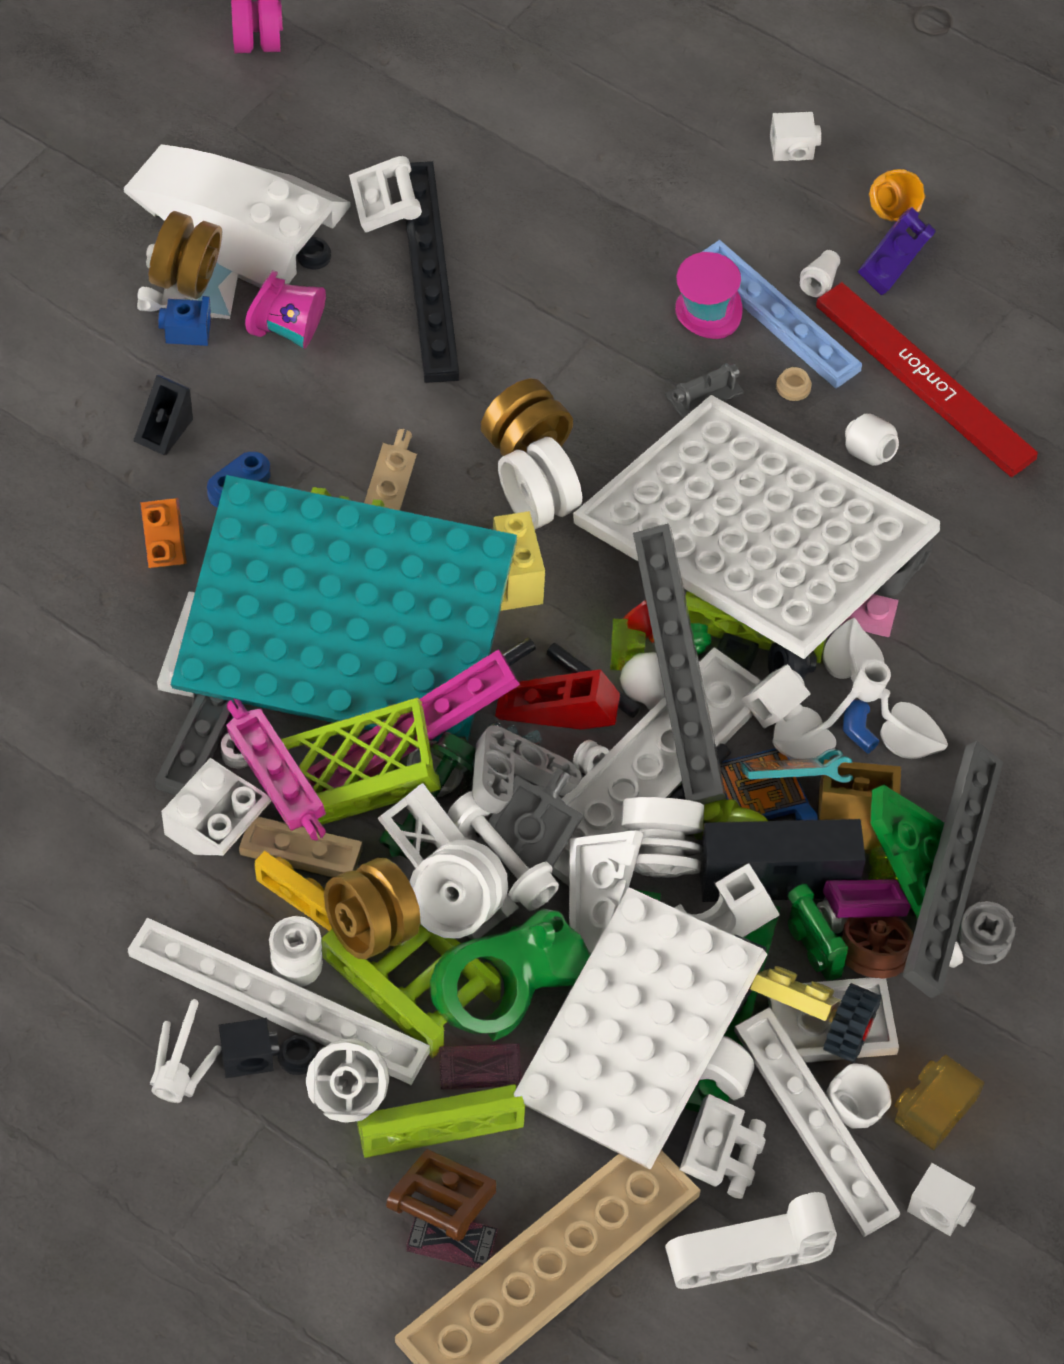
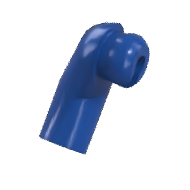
M854 699L844 711L843 731L863 751L869 754L878 746L880 740L866 728L867 714L870 713L869 704Z

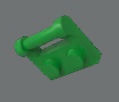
M801 884L788 894V899L792 903L788 919L789 930L794 939L797 941L801 940L808 951L807 956L813 969L816 972L821 971L826 981L836 980L842 977L848 947L841 937H836L814 903V894L807 884Z

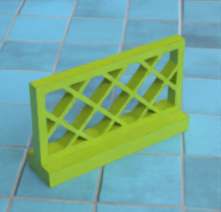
M418 697L281 739L287 750L301 745L310 749L299 765V768L307 779L316 783L313 789L323 803L326 815L318 818L321 825L397 803L422 783L429 792L441 789L439 775L434 771L423 705ZM413 712L414 723L406 735L393 728L400 715ZM374 723L381 727L370 745L357 739L365 726ZM389 732L402 739L391 757L378 751ZM339 734L346 739L334 756L322 750L329 737ZM354 743L366 750L355 768L342 761ZM411 744L420 749L422 762L405 766L399 763V761ZM318 754L331 761L319 779L307 772ZM374 755L387 762L379 775L369 777L363 773ZM338 766L351 772L343 786L334 788L327 784Z

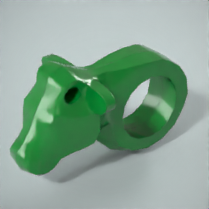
M541 909L530 916L524 923L511 927V931L475 938L447 950L435 965L430 980L432 1002L438 1013L450 1026L472 1034L487 1033L495 1041L510 1034L521 1023L531 1003L535 989L540 987L574 986L591 953L581 935L566 923L560 911ZM478 957L490 960L499 969L504 980V994L501 1004L493 1014L483 1019L472 1017L462 1007L457 992V982L461 971L469 962Z

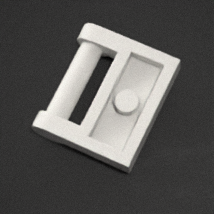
M398 156L349 175L360 224L365 233L403 218L412 220L421 215L420 202L415 199L409 176L411 166L407 157ZM392 176L397 179L402 201L395 204L392 202L387 178Z

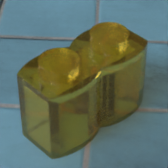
M946 1054L937 1063L930 1060L918 1077L921 1083L914 1090L907 1087L894 1105L898 1109L894 1122L933 1151L944 1141L955 1125L980 1097L985 1082Z

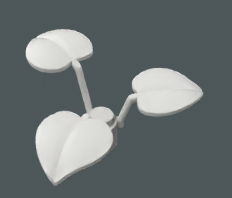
M856 618L846 621L837 628L828 639L823 650V663L832 676L839 679L851 677L854 683L850 694L824 723H822L819 714L808 707H803L804 709L787 722L784 719L776 722L772 740L775 748L790 759L816 758L826 750L835 748L836 739L827 729L834 724L857 697L864 702L875 701L878 698L881 699L882 716L887 721L883 724L880 735L886 747L894 754L907 759H917L942 752L948 746L947 740L939 726L918 706L899 702L894 705L891 713L889 712L888 697L890 691L885 687L891 677L890 669L884 663V657L880 648L862 629Z

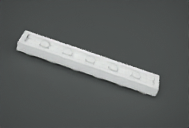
M769 1007L735 1026L734 1031L751 1055L758 1070L863 1237L898 1218L900 1215L898 1208L771 1008Z

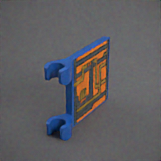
M776 748L725 760L720 764L727 797L725 800H736L740 807L756 811L767 820L795 813L797 821L818 820L816 812L809 805L798 777L748 779L740 770V762L789 759Z

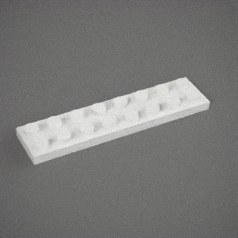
M714 647L699 662L717 747L720 743L725 744L753 716V713L741 698L757 686L761 680ZM665 696L581 779L576 788L562 798L566 805L584 815L571 838L631 831L621 826L624 799L636 797L669 798L682 784ZM570 840L552 870V874L568 886Z

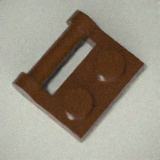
M426 1149L392 1189L386 1206L397 1213L404 1211L446 1231V1236L459 1242L465 1237L471 1222L496 1193V1180ZM416 1191L456 1210V1213L452 1216L411 1196Z

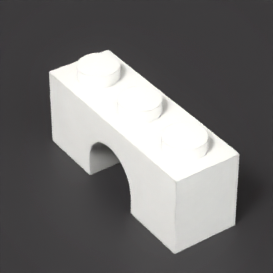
M749 863L715 883L720 896L717 903L708 911L700 914H689L681 904L675 907V909L731 935L741 937L746 936L780 915Z

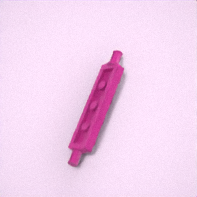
M234 699L235 705L230 700L227 703V709L234 718L226 725L229 735L289 829L293 831L304 826L312 840H318L317 833L320 838H323L326 830L322 827L318 818L326 815L324 805L262 710L247 711L240 700Z

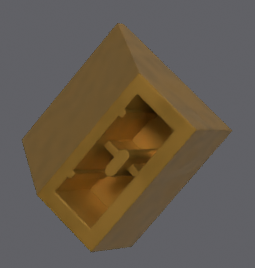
M824 759V764H823V765H825L826 763H828V762L831 761V760H826V759ZM843 762L838 766V774L841 776L851 774L853 776V779L846 783L839 782L827 775H821L818 820L861 819L865 853L886 855L870 823L872 790L885 785L900 794L901 766Z

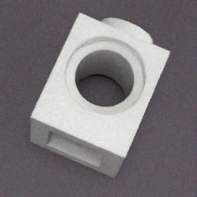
M931 1163L912 1194L907 1212L951 1236L957 1224L963 1227L966 1226L976 1208V1205L971 1203L975 1187Z

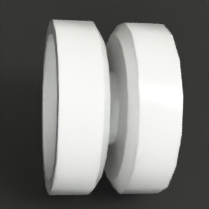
M544 437L531 443L527 447V452L516 450L499 460L498 472L505 496L514 513L530 511L534 530L550 523L554 519V514L563 517L582 506L581 486L576 471L565 451L553 438Z
M455 840L441 846L420 863L413 871L410 879V884L415 892L420 908L421 924L428 931L443 938H462L476 932L503 906L508 893L507 873L500 858L489 847L474 840Z

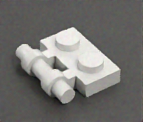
M708 1094L702 1101L679 1170L714 1187L718 1186L722 1182L724 1175H726L731 1180L727 1193L734 1198H743L746 1186L752 1184L755 1171L752 1168L756 1156L762 1153L766 1141L763 1137L766 1124L761 1120L752 1119L749 1128L741 1126L745 1113L744 1110ZM734 1143L739 1144L741 1148L738 1161L730 1157Z

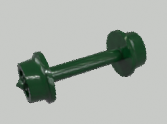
M444 732L437 743L430 744V751L441 759L435 770L439 775L441 789L430 792L435 799L454 768L467 774H472L474 771L472 763L475 759L476 749L467 742L465 736L457 737L449 732ZM409 813L403 825L395 822L401 831L415 833L416 819L411 813ZM384 829L379 842L390 849L392 857L402 856L408 859L388 831ZM408 839L409 842L413 845L414 840ZM421 841L420 850L427 849L430 844Z

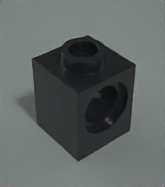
M267 1017L218 1024L225 1078L274 1071L272 1056L280 1055L277 1031L269 1032Z

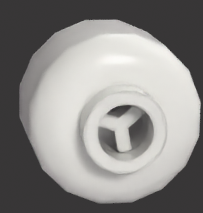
M863 414L856 420L851 421L845 431V445L848 453L869 465L876 466L888 462L897 452L899 440L896 428L873 414Z

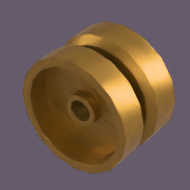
M175 210L170 212L161 227L154 245L149 266V282L165 289H169L177 282L180 294L194 299L200 298L207 288L217 263L222 241V228L219 225L204 220L194 228V222L190 215Z
M533 378L518 381L506 388L493 400L481 421V432L496 449H500V453L503 456L516 450L527 452V447L531 443L544 437L553 438L562 446L573 428V417L558 400H554L550 391L538 379Z
M376 858L362 864L356 871H346L331 878L326 883L324 902L329 923L343 947L356 958L368 959L383 952L389 945L397 946L418 934L421 921L420 908L415 892L406 875L389 859Z

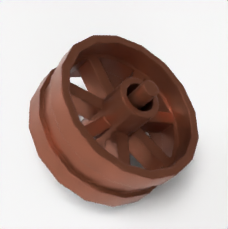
M897 916L849 917L847 919L841 938L848 947L845 964L867 977L881 979L895 977L904 971L913 939V932L906 922Z

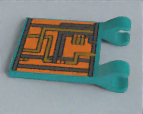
M835 748L826 750L816 758L740 762V770L748 779L827 775L839 782L845 783L853 779L851 774L844 776L838 774V766L843 762L852 763V759L843 756V752ZM833 755H839L823 765L824 759L829 760Z

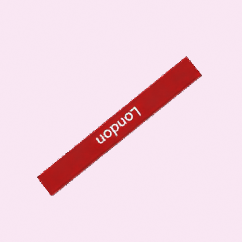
M843 282L817 298L816 307L1011 478L1037 459L1038 452Z

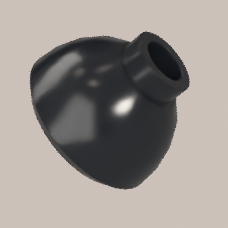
M773 642L768 653L769 674L788 664L792 670L796 671L804 679L808 673L815 671L817 665L816 655L812 651L803 659Z

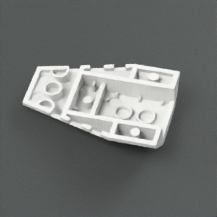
M162 144L124 187V193L154 217L160 216L165 220L170 212L175 210L190 215L194 222V228L203 220L219 225L222 228V241L217 263L238 274V278L261 288L272 270L278 272L277 278L284 279L285 284H289L297 274L296 255L321 224L333 229L351 207L349 201L293 175L249 165L207 152Z

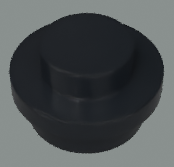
M311 237L298 252L297 260L307 269H321L329 264L331 249L323 239Z
M291 1036L279 1047L280 1055H278V1061L282 1069L287 1073L293 1075L306 1074L310 1063L318 1054L317 1046L305 1036Z

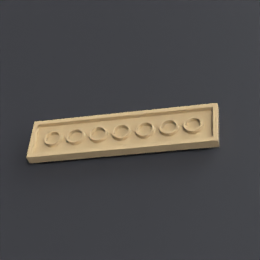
M662 1150L651 1169L618 1154L395 1336V1343L414 1364H499L700 1196L701 1190L683 1171L679 1170L680 1168Z

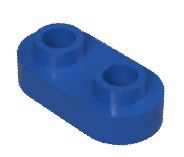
M246 452L214 474L207 483L210 503L218 508L223 490L221 486L224 485L226 475L267 483L271 476L268 458L259 452Z

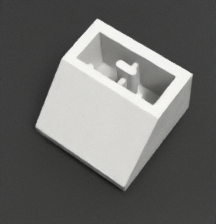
M209 758L161 811L164 835L195 855H224L268 806L271 799L263 791Z

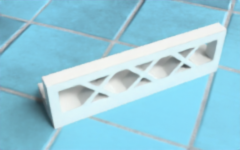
M423 783L378 817V820L415 868L423 861V858L419 855L421 841L434 843L439 849L441 846L452 841L466 840ZM407 807L416 819L415 833L401 831L392 817ZM422 828H423V830L426 832L427 835L421 834ZM408 839L414 840L413 845L409 842ZM508 893L503 906L476 932L467 935L471 940L480 938L519 908L510 899Z

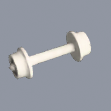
M472 791L461 796L450 807L447 815L466 838L477 832L518 879L513 884L508 895L513 902H521L529 911H533L552 898L559 887L558 882L552 876V866L548 862H542L529 869L488 822L492 813L486 812L476 804Z

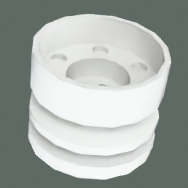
M662 797L624 799L621 826L631 831L636 830L644 833L634 871L645 876L667 878L699 873L701 871V861L684 857V855L700 854L702 846L685 840V835L697 834L703 831L704 805L690 800Z

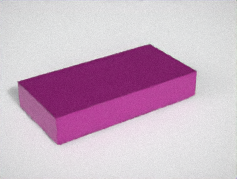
M897 880L826 881L823 893L836 918L907 916L910 909V904Z

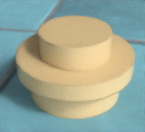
M797 367L784 370L779 375L776 383L778 393L783 398L791 401H799L806 398L810 394L812 387L811 380L806 371Z

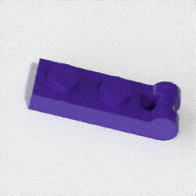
M913 207L907 209L857 271L880 295L889 291L923 245L936 232L929 223L925 225L918 218L919 213ZM908 227L916 234L913 238L906 232Z

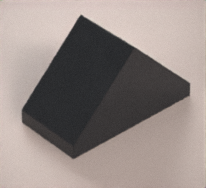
M156 375L134 442L162 455H167L193 420L190 388L161 375Z

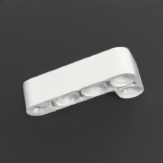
M814 1192L801 1195L792 1200L787 1214L683 1235L670 1240L665 1245L676 1287L688 1289L820 1261L832 1253L837 1233L825 1194Z

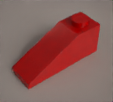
M601 669L519 681L520 685L498 698L495 713L498 720L579 730L612 726L616 723L620 693Z

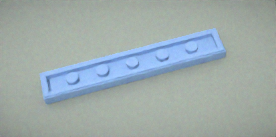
M718 240L702 251L719 253L736 264L741 273L738 293L741 297L742 307L835 389L861 372L862 363L721 240Z

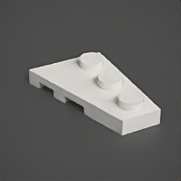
M635 830L570 838L569 926L581 935L591 954L630 886L643 832Z

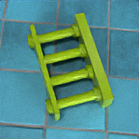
M420 924L418 934L412 939L394 947L377 963L374 961L370 963L366 959H358L350 954L337 939L333 929H331L321 938L322 957L406 1035L430 1045L429 1056L434 1058L444 1049L443 1025L447 1021L437 1010L433 1014L431 1012L424 1013L416 1005L415 1000L430 987V980L435 965L441 957L405 988H397L388 980V974L425 941L442 956L451 947L461 943L455 938H443L436 935ZM479 959L469 962L461 973L470 981L457 991L462 1007H465L480 992H483L494 1003L498 1001L501 994V977L498 971L488 962L482 963Z

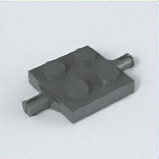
M559 768L556 769L546 788L533 785L516 775L513 782L511 800L501 812L492 814L488 821L529 869L542 862H548L553 868L584 817L583 814L566 805L559 796L569 778H571V775ZM479 835L476 842L489 847ZM502 862V864H503V866H504V868H505V870H506V873H507V879H509V877L511 876L512 872H511V871L508 869V867Z

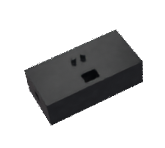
M861 819L705 823L701 844L702 852L699 857V861H701L702 902H717L720 892L715 883L748 863L771 900H789V892L801 884H807L814 894L813 899H824L823 889L826 881L861 880L866 861Z

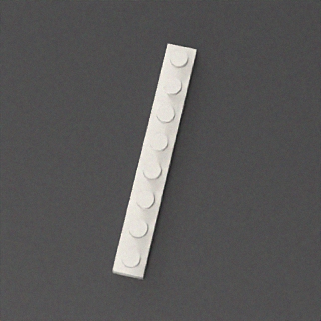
M146 919L128 948L129 957L263 1018L267 1017V1020L324 1046L337 1040L349 1038L366 1041L380 1052L387 1063L389 1075L407 1084L412 1085L430 1053V1045L152 919Z

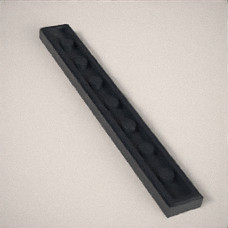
M433 161L410 163L411 172L409 176L415 199L420 202L422 212L416 219H405L424 383L459 381V366Z

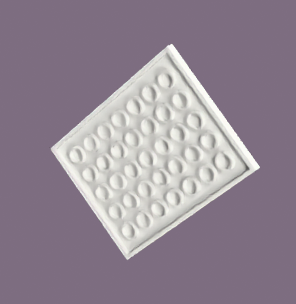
M713 395L705 399L573 513L574 524L637 561L638 557L633 533L669 523L673 533L684 589L803 659L940 531V521Z

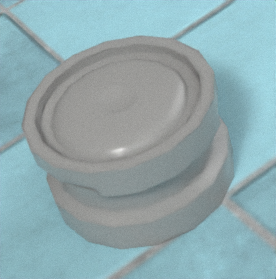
M989 901L977 902L968 907L962 916L957 935L958 945L967 958L981 964H992L1005 958L1010 951L1016 930L1013 923L1014 917L1008 909L998 903Z

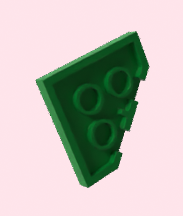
M882 785L872 790L870 823L918 919L945 822L889 787Z

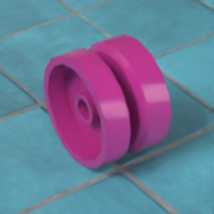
M231 0L234 54L252 52L254 48L253 32H260V47L263 52H281L280 31H283L281 0Z

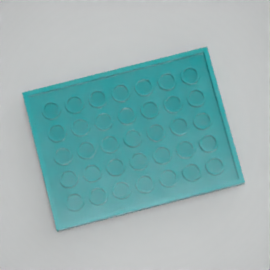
M226 475L170 685L172 689L228 701L232 700L233 702L234 699H237L242 704L331 723L417 697L420 699L490 655L517 543V535ZM476 712L445 732H449L457 737L465 736L469 743ZM373 723L365 726L363 729L371 730L377 725ZM442 734L432 739V741H438Z

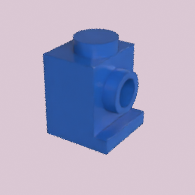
M203 296L202 300L168 298L167 308H160L158 319L159 329H165L166 343L208 346L211 326L209 296Z

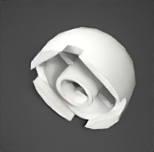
M353 1038L337 1040L322 1048L310 1063L306 1077L308 1096L312 1103H316L318 1108L324 1111L323 1114L329 1119L344 1123L361 1121L376 1111L386 1097L389 1084L387 1063L380 1052L366 1041Z

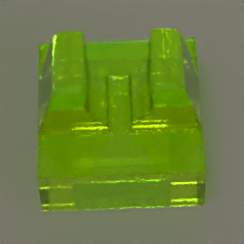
M613 618L610 670H622L626 661H629L636 654L644 653L646 633L628 629V619Z

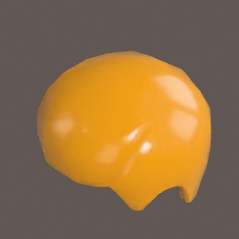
M904 169L887 171L878 176L870 187L871 207L880 218L891 222L897 221L910 207L919 212L925 199L924 185L919 177Z

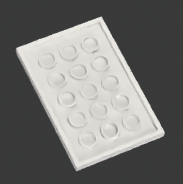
M628 887L516 1088L514 1096H523L525 1106L651 1169L764 962L767 953L760 947Z

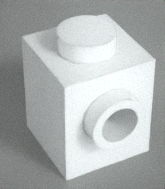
M813 112L773 113L770 140L774 161L814 159L815 146L821 145L820 125H815Z
M787 664L769 674L741 699L763 728H766L782 719L787 722L804 709L800 703L811 693L804 686L802 677Z

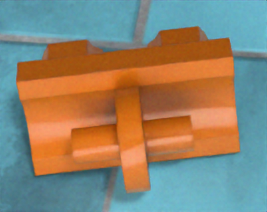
M179 498L140 502L148 568L187 564Z

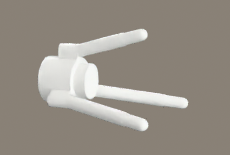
M196 999L190 1002L171 1061H167L166 1065L165 1061L171 1026L169 1021L163 1023L155 1071L150 1081V1085L153 1086L151 1091L157 1097L173 1103L181 1102L184 1095L187 1097L193 1096L198 1082L222 1050L221 1046L216 1045L191 1078L188 1075L189 1068L179 1063L198 1007V1000Z

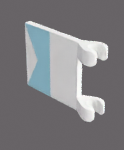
M151 244L147 248L146 266L148 268L155 244ZM216 263L207 288L198 299L180 294L177 282L169 289L164 288L163 294L149 287H141L137 296V308L140 311L152 312L160 310V308H167L168 298L202 300L203 296H209L211 317L230 319L238 274Z

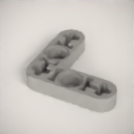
M491 725L486 728L476 743L472 795L480 808L486 812L498 814L512 798L514 774L546 788L556 769L559 768L571 775V778H569L560 793L561 796H565L576 788L582 777L579 769L569 760L502 727Z

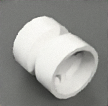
M300 916L287 917L276 923L270 932L269 938L273 975L299 987L311 984L320 975L323 964L319 928L313 921Z

